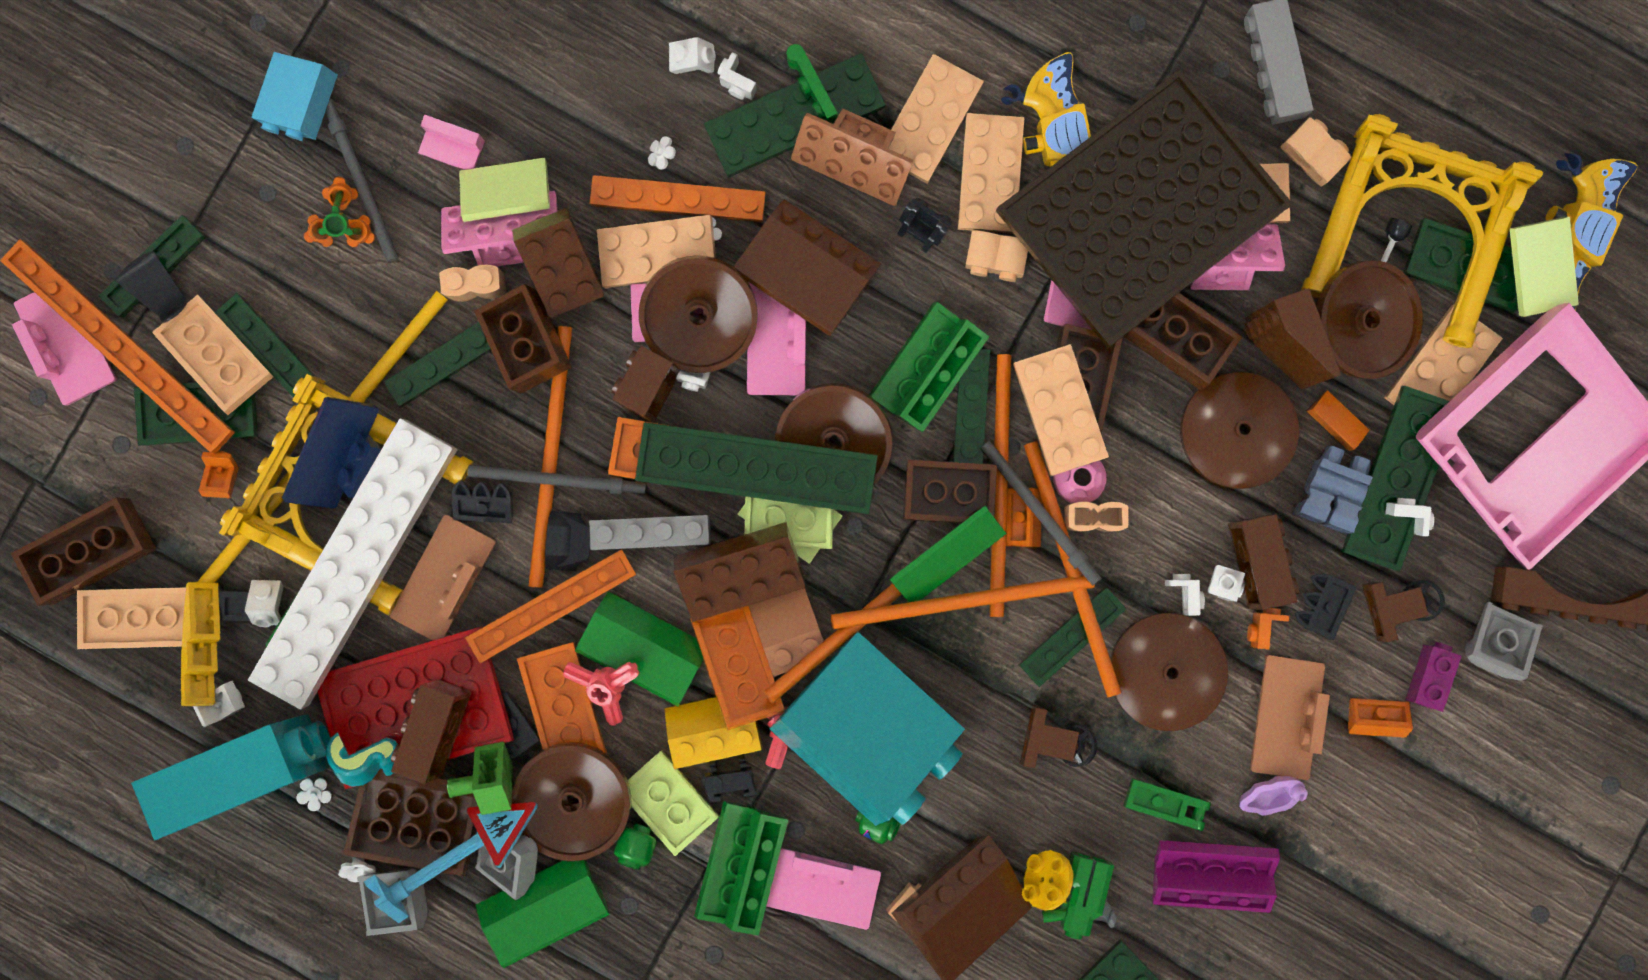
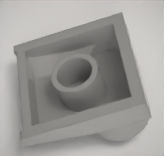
M1487 602L1474 636L1465 646V654L1472 664L1503 678L1520 681L1527 679L1543 625L1530 622L1492 605L1493 603Z
M520 835L500 868L494 864L486 847L482 846L478 849L475 868L514 900H517L525 895L531 883L534 882L537 845L533 839Z
M406 867L401 870L357 877L360 884L367 929L366 936L413 931L424 927L428 916L424 884L410 892V896L402 900L409 917L397 923L375 906L374 901L380 896L366 887L364 883L365 880L376 875L387 885L391 886L399 880L404 881L418 872L417 869Z

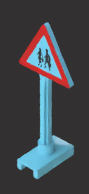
M535 802L514 803L511 805V810L481 815L479 807L467 808V813L477 830L476 835L404 881L399 880L389 886L376 875L364 881L366 887L380 896L374 901L375 906L397 923H400L409 917L402 900L410 896V892L482 846L486 847L494 864L498 868L502 867L536 811L537 804Z

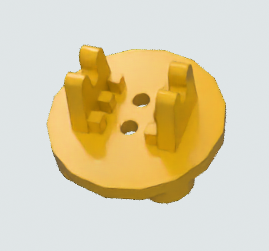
M1052 850L1043 851L1038 855L1032 854L1027 860L1024 888L1022 890L1023 899L1030 902L1033 907L1044 911L1054 910L1063 903L1066 904L1073 885V870L1070 861L1063 854Z

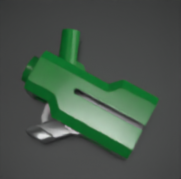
M1071 852L1069 861L1073 870V885L1066 904L1063 903L1060 909L1042 911L1044 923L1061 921L1060 926L1065 930L1066 936L1081 940L1083 936H1090L1093 920H1106L1110 928H1113L1116 924L1117 916L1107 902V893L1114 864L1105 859L1093 856L1090 858L1089 855Z

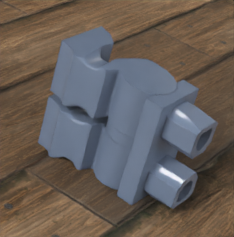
M1328 446L1323 452L1321 459L1315 460L1312 465V470L1304 486L1305 492L1308 495L1307 499L1299 502L1292 514L1317 524L1321 523L1320 525L1343 534L1354 533L1359 522L1358 512L1362 510L1361 505L1373 478L1368 475L1371 461L1361 456H1353L1349 468L1340 465L1345 451L1335 446ZM1331 501H1333V503L1335 504L1334 510L1332 511L1330 507Z

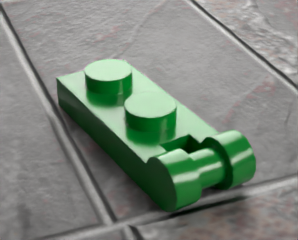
M798 44L790 45L786 53L788 66L798 70L801 76L798 78L799 85L805 95L810 93L814 103L811 106L815 115L821 119L823 118L825 121L834 123L838 113L804 49Z
M1135 778L1131 779L1124 802L1125 808L1203 831L1206 823L1203 821L1205 812L1209 811L1211 802ZM1188 805L1194 807L1192 817L1185 816Z

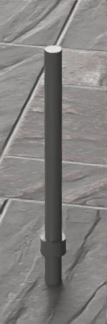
M329 99L325 111L329 120L328 128L332 137L337 139L368 217L371 219V224L388 263L398 260V256L347 133L349 130L344 119H340L333 100Z
M990 441L981 447L983 452L994 465H997L1000 473L1069 556L1068 561L1074 569L1078 567L1092 586L1102 578L1087 561L1089 557L1082 549H1077Z
M476 465L468 466V477L609 490L610 494L621 495V492L645 494L646 482L623 480V477L616 476L606 479Z

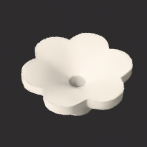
M353 857L352 863H343L341 865L338 875L341 878H347L351 882H359L357 880L358 876L375 874L376 867L367 865L364 862L365 859Z

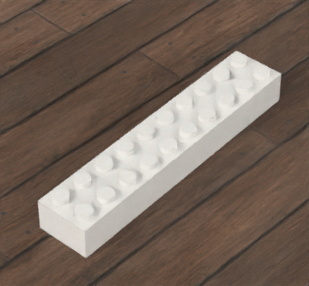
M401 418L398 420L248 681L300 710L311 704L457 452V448L408 420Z

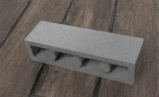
M1273 0L1252 5L1244 17V27L1246 32L1250 33L1253 43L1251 44V56L1253 61H1257L1259 68L1257 81L1259 88L1264 89L1266 98L1264 100L1265 114L1267 117H1270L1272 125L1306 118L1313 111V105L1288 1Z
M709 515L589 520L591 550L711 545Z

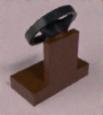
M1429 580L1414 581L1407 585L1404 591L1387 596L1383 582H1370L1362 585L1376 638L1380 642L1398 640L1396 624L1411 620H1432L1442 612L1445 605L1442 590L1438 585ZM1415 584H1424L1422 590L1421 587L1410 589ZM1429 586L1433 587L1440 597L1438 611L1431 606L1432 598L1428 594Z
M1032 705L1020 763L1023 766L1035 768L1038 754L1060 758L1066 764L1073 767L1086 766L1094 759L1097 752V741L1090 729L1080 725L1069 726L1066 729L1045 725L1047 709ZM1079 728L1085 732L1078 737L1079 732L1073 731V729ZM1089 736L1092 742V749L1089 757L1083 762L1084 741ZM1074 757L1077 760L1078 764L1071 762L1073 761Z

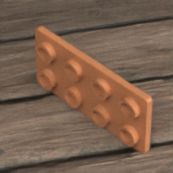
M845 109L841 110L834 124L806 113L791 156L792 161L893 206L899 200L913 164L912 159L888 149L894 139L895 131Z
M444 515L394 606L390 618L432 641L446 637L492 552L496 541L458 520H453V517Z
M1272 655L1265 657L1250 764L1252 772L1290 776L1302 780L1310 779L1313 753L1322 754L1330 695L1322 693L1325 664Z

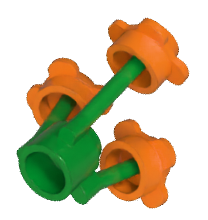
M335 177L333 184L330 187H325L322 191V196L328 199L329 203L333 206L332 212L324 219H320L317 215H310L307 222L309 226L307 232L304 233L305 241L308 243L318 242L324 247H329L333 243L331 237H339L345 233L347 244L351 247H357L360 243L364 242L367 244L373 243L375 234L371 232V219L368 216L362 215L359 219L351 220L340 212V210L347 208L351 200L357 199L358 191L356 188H351L347 185L343 177Z

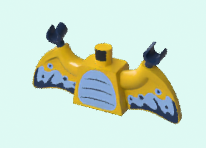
M1069 52L1057 56L1043 65L1032 77L1026 93L1021 92L1017 85L1011 84L1003 90L1012 92L1013 99L1010 97H1003L1001 99L1002 103L1006 105L1022 101L1023 105L1036 110L1041 119L1037 125L1038 135L1023 138L1024 150L1026 155L1042 152L1044 165L1050 167L1091 137L1085 104H1079L1073 90V55Z
M1570 153L1564 154L1568 162L1565 160H1557L1556 162L1559 170L1569 171L1573 174L1571 178L1577 188V198L1575 203L1566 204L1563 209L1558 206L1550 208L1545 220L1570 217L1578 293L1581 283L1591 267L1602 266L1623 218V214L1616 212V207L1622 189L1637 170V164L1621 159H1606L1590 163L1580 169L1582 165L1581 157Z

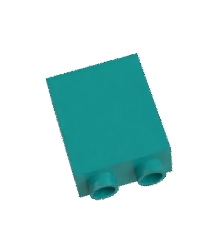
M857 632L837 651L770 727V730L876 826L889 821L892 817L903 825L918 811L926 798L916 788L929 772L940 780L956 765L963 753L953 743L965 728Z
M308 714L269 724L132 782L131 784L154 841L330 768L325 758L326 746L330 735L321 721L311 723Z

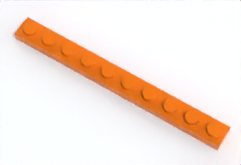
M19 239L2 257L0 261L210 453L216 454L235 432L28 243Z

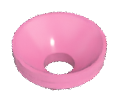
M1099 460L1054 475V487L1060 497L1069 503L1092 502L1102 494L1105 488V468ZM1086 469L1090 473L1091 479L1086 486H1079L1075 483L1074 473L1076 470Z

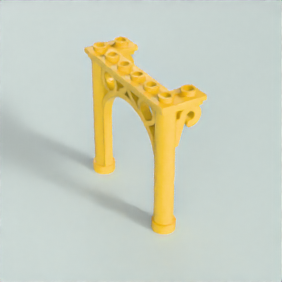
M1369 114L1355 132L1354 138L1357 139L1352 158L1350 159L1310 275L1305 278L1301 290L1309 288L1312 297L1319 299L1320 293L1328 280L1340 269L1358 215L1368 200L1383 191L1400 187L1429 190L1453 203L1465 216L1472 231V256L1442 338L1451 345L1472 348L1476 338L1474 331L1515 213L1520 208L1527 189L1542 177L1543 171L1535 169L1534 165L1527 162H1514L1506 170L1496 168L1497 165L1492 162H1478L1469 159L1465 153L1442 150L1437 144L1432 142L1421 143L1411 140V136L1405 133L1397 132L1393 134L1398 123L1392 122L1385 115ZM1389 158L1401 162L1405 168L1404 175L1391 179L1383 171L1382 161ZM1413 162L1432 168L1428 172H1418L1415 177H1409L1414 170ZM1373 169L1374 175L1381 183L1364 193ZM1446 173L1465 180L1458 185L1456 190H1453L1452 187L1455 184L1448 180ZM1475 186L1476 188L1483 189L1487 195V201L1484 204L1471 205L1465 198V187ZM1490 208L1491 210L1483 231L1477 213L1484 212Z
M306 374L305 378L298 380L293 389L295 396L292 401L298 403V406L294 405L288 412L286 417L288 424L283 432L279 431L272 442L274 449L269 458L265 457L260 463L257 470L260 474L255 483H250L243 494V498L246 500L243 505L233 506L232 510L228 509L224 513L220 521L222 528L219 533L224 536L243 535L311 571L324 548L317 544L307 532L302 520L300 504L289 503L290 511L279 518L273 517L270 514L268 506L272 498L277 493L284 494L286 487L273 486L284 467L290 479L299 456L291 457V454L301 437L304 443L306 442L318 414L315 411L317 407H321L324 398L354 400L324 384L325 380ZM378 413L369 435L374 441L384 445L397 423ZM454 455L442 477L453 484H456L459 480L464 482L468 476V466L473 465L474 461L465 456L460 458ZM292 519L299 537L276 525ZM382 580L370 603L376 605L380 612L389 616L403 590Z

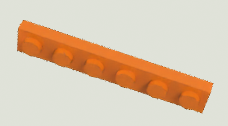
M593 175L590 205L594 207L690 216L711 215L713 218L763 222L766 192Z
M621 549L470 634L465 639L479 663H482L632 578L636 573Z

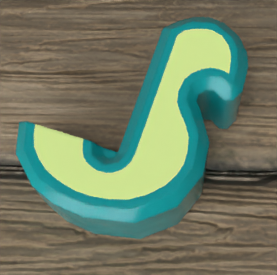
M337 732L329 739L326 746V758L332 771L341 783L351 787L361 786L370 782L380 769L383 770L386 776L394 774L391 772L394 764L391 762V757L398 743L386 737L349 755Z

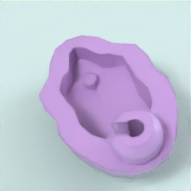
M1275 776L1269 781L1254 784L1251 789L1241 795L1239 807L1246 812L1258 813L1262 816L1291 809L1299 800L1304 801L1308 792L1304 784L1294 777Z

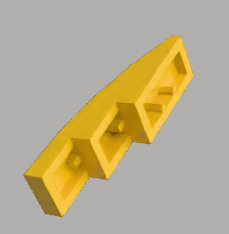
M188 582L186 584L181 652V706H212L215 704L214 674L218 672L217 642L221 640L218 583Z

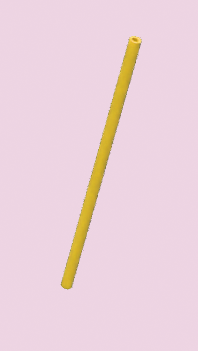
M438 291L433 294L349 398L356 402H365L448 301L446 297ZM288 472L275 487L287 486L289 480ZM283 493L275 494L269 503L268 508L271 515L282 503ZM243 535L234 536L197 582L216 583L251 539Z

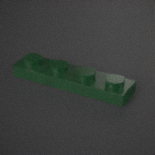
M181 215L140 256L154 251L164 268L170 273L206 236L186 216ZM116 279L99 295L116 315L124 318L140 302L117 283Z
M235 293L215 312L292 397L295 396L293 389L300 378H305L306 374L315 376L240 294Z
M478 322L384 381L399 407L407 405L491 351L480 323Z
M981 349L958 381L953 462L983 464L984 452L981 447L984 445L990 362L989 349Z
M1104 587L1091 599L1101 632L1126 610L1125 606L1108 587ZM1079 611L1018 664L1038 687L1044 684L1089 643Z

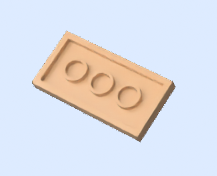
M935 54L929 60L891 130L896 133L888 148L912 159L913 164L909 174L927 184L984 83L983 80Z
M966 114L958 230L1014 234L997 214L996 209L1019 192L1024 117Z
M711 215L597 229L601 281L604 288L648 283L653 274L661 267L678 258L694 255L716 258Z
M199 295L190 300L176 317L166 323H162L152 332L227 415L273 378V375Z
M1455 304L1451 305L1385 395L1384 399L1394 405L1401 386H1408L1451 401L1473 380L1503 338L1478 320L1474 331L1476 338L1472 348L1457 347L1445 342L1442 338Z
M1071 344L1013 363L1050 476L1109 457Z
M186 587L77 590V649L182 646Z

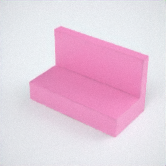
M424 115L421 127L426 132L418 153L463 170L474 169L485 143L480 134Z

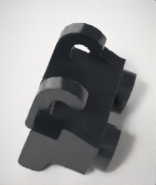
M916 198L909 202L899 219L903 224L897 235L903 237L906 232L925 244L921 251L927 253L933 244L938 246L951 228L952 221L947 215H938L930 210L923 199Z
M744 754L738 755L741 770L718 773L716 760L709 762L711 772L705 773L704 776L709 803L721 801V795L717 793L743 790L744 798L756 796L752 766L746 767Z

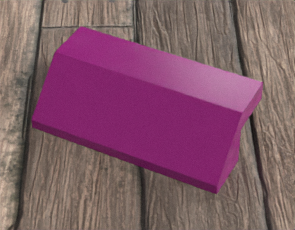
M1160 840L1154 862L1153 905L1270 913L1277 897L1274 873L1280 860L1279 849Z

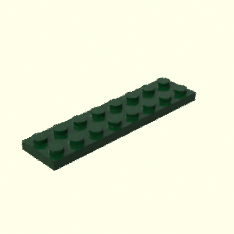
M644 422L635 481L870 514L878 455Z

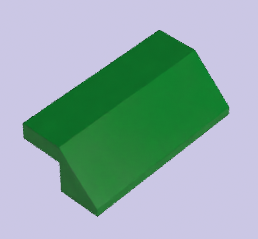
M933 302L869 395L888 412L923 433L989 336L969 320L960 319L939 302Z
M984 505L889 580L908 602L920 601L1007 533Z
M609 591L594 612L575 649V652L603 667L617 669L627 662L636 663L640 673L631 682L678 707L704 661L697 638Z
M727 801L723 802L694 914L697 919L722 923L731 931L759 936L788 824L787 818L751 806Z
M587 860L561 861L535 874L534 882L531 883L525 895L517 900H514L506 892L502 891L476 904L482 931L503 968L610 915L603 892L592 879Z

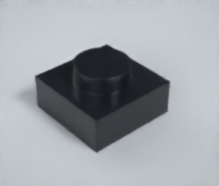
M219 591L220 621H250L245 612L249 592Z

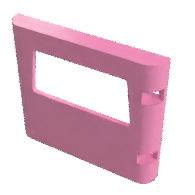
M1563 303L1547 311L1422 426L1416 435V439L1445 471L1449 479L1491 530L1502 540L1503 544L1525 570H1530L1648 460V401L1570 303ZM1547 350L1585 388L1586 392L1488 483L1457 436V432L1537 357ZM1450 458L1455 463L1452 467L1447 462ZM1505 526L1509 529L1507 533L1503 530Z

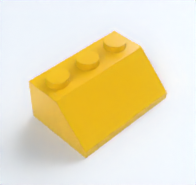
M716 697L681 704L679 707L664 708L667 738L674 769L762 750L763 745L758 722L755 721L727 730Z

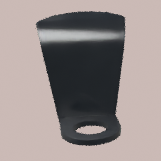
M154 251L145 253L132 261L116 279V282L160 316V320L163 323L176 317L187 305L186 298Z

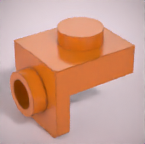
M220 450L216 454L203 452L201 459L205 464V469L198 490L202 497L231 498L239 469L233 456Z
M1276 608L1265 609L1263 613L1253 612V623L1249 624L1247 630V639L1251 642L1250 647L1269 650L1272 620L1289 622V616L1281 615V609Z

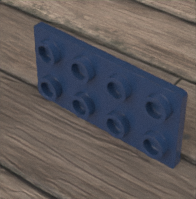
M331 397L324 398L282 496L284 502L336 508L343 492L348 498H354L381 451L379 445L369 435L379 412L376 405Z

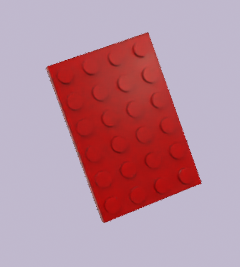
M477 627L329 671L317 692L330 738L338 732L349 755L386 737L395 740L400 745L404 735L401 733V727L405 718L411 714L413 708L411 698L417 687L420 688L422 684L442 680L472 691L449 759L473 753L475 747L499 742L507 743L515 740L492 659L489 658L479 663L465 637L483 627ZM343 784L345 789L352 788L349 785Z

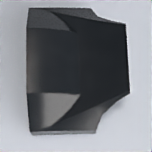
M550 511L545 549L546 569L576 572L578 565L589 559L590 526L582 520L581 513Z

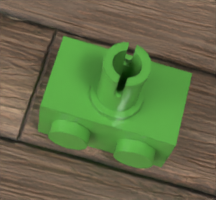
M499 742L475 747L473 775L447 779L449 797L454 798L473 793L481 815L511 810L513 765L505 743Z

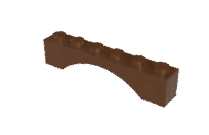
M1495 567L1491 602L1501 603V609L1519 611L1520 606L1530 607V613L1549 616V611L1560 612L1559 618L1578 620V616L1582 615L1588 616V622L1607 625L1608 620L1618 621L1617 627L1637 629V624L1647 625L1646 631H1648V589H1639L1631 595L1613 602L1590 604L1560 593L1546 583L1536 571Z

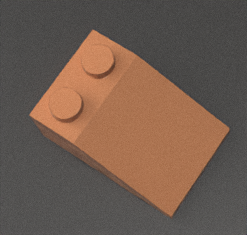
M805 588L749 605L774 677L789 671L824 641Z

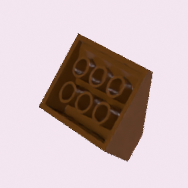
M784 199L768 217L736 262L734 268L749 283L831 336L868 288L881 263Z
M1309 288L1276 299L1245 317L1247 323H1244V328L1250 340L1253 339L1255 346L1301 389L1341 375Z
M380 769L370 782L359 786L343 855L422 869L475 835L476 828L467 813V808L478 807L475 797L472 793L450 798L447 790L448 782L444 779L437 778L423 784L396 773L386 776L383 770ZM471 854L441 873L467 877Z
M986 835L971 841L891 914L942 980H955L1032 907L1028 901L1023 899V889L1008 859L990 835Z

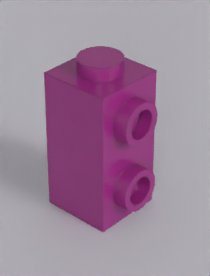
M1435 642L1434 646L1423 645L1405 700L1443 712L1461 660V655L1452 653L1453 647L1443 643Z

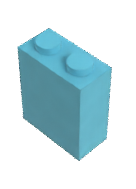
M274 52L251 118L262 123L261 128L268 132L279 134L281 130L286 132V136L299 141H303L304 137L316 140L338 74L323 64Z

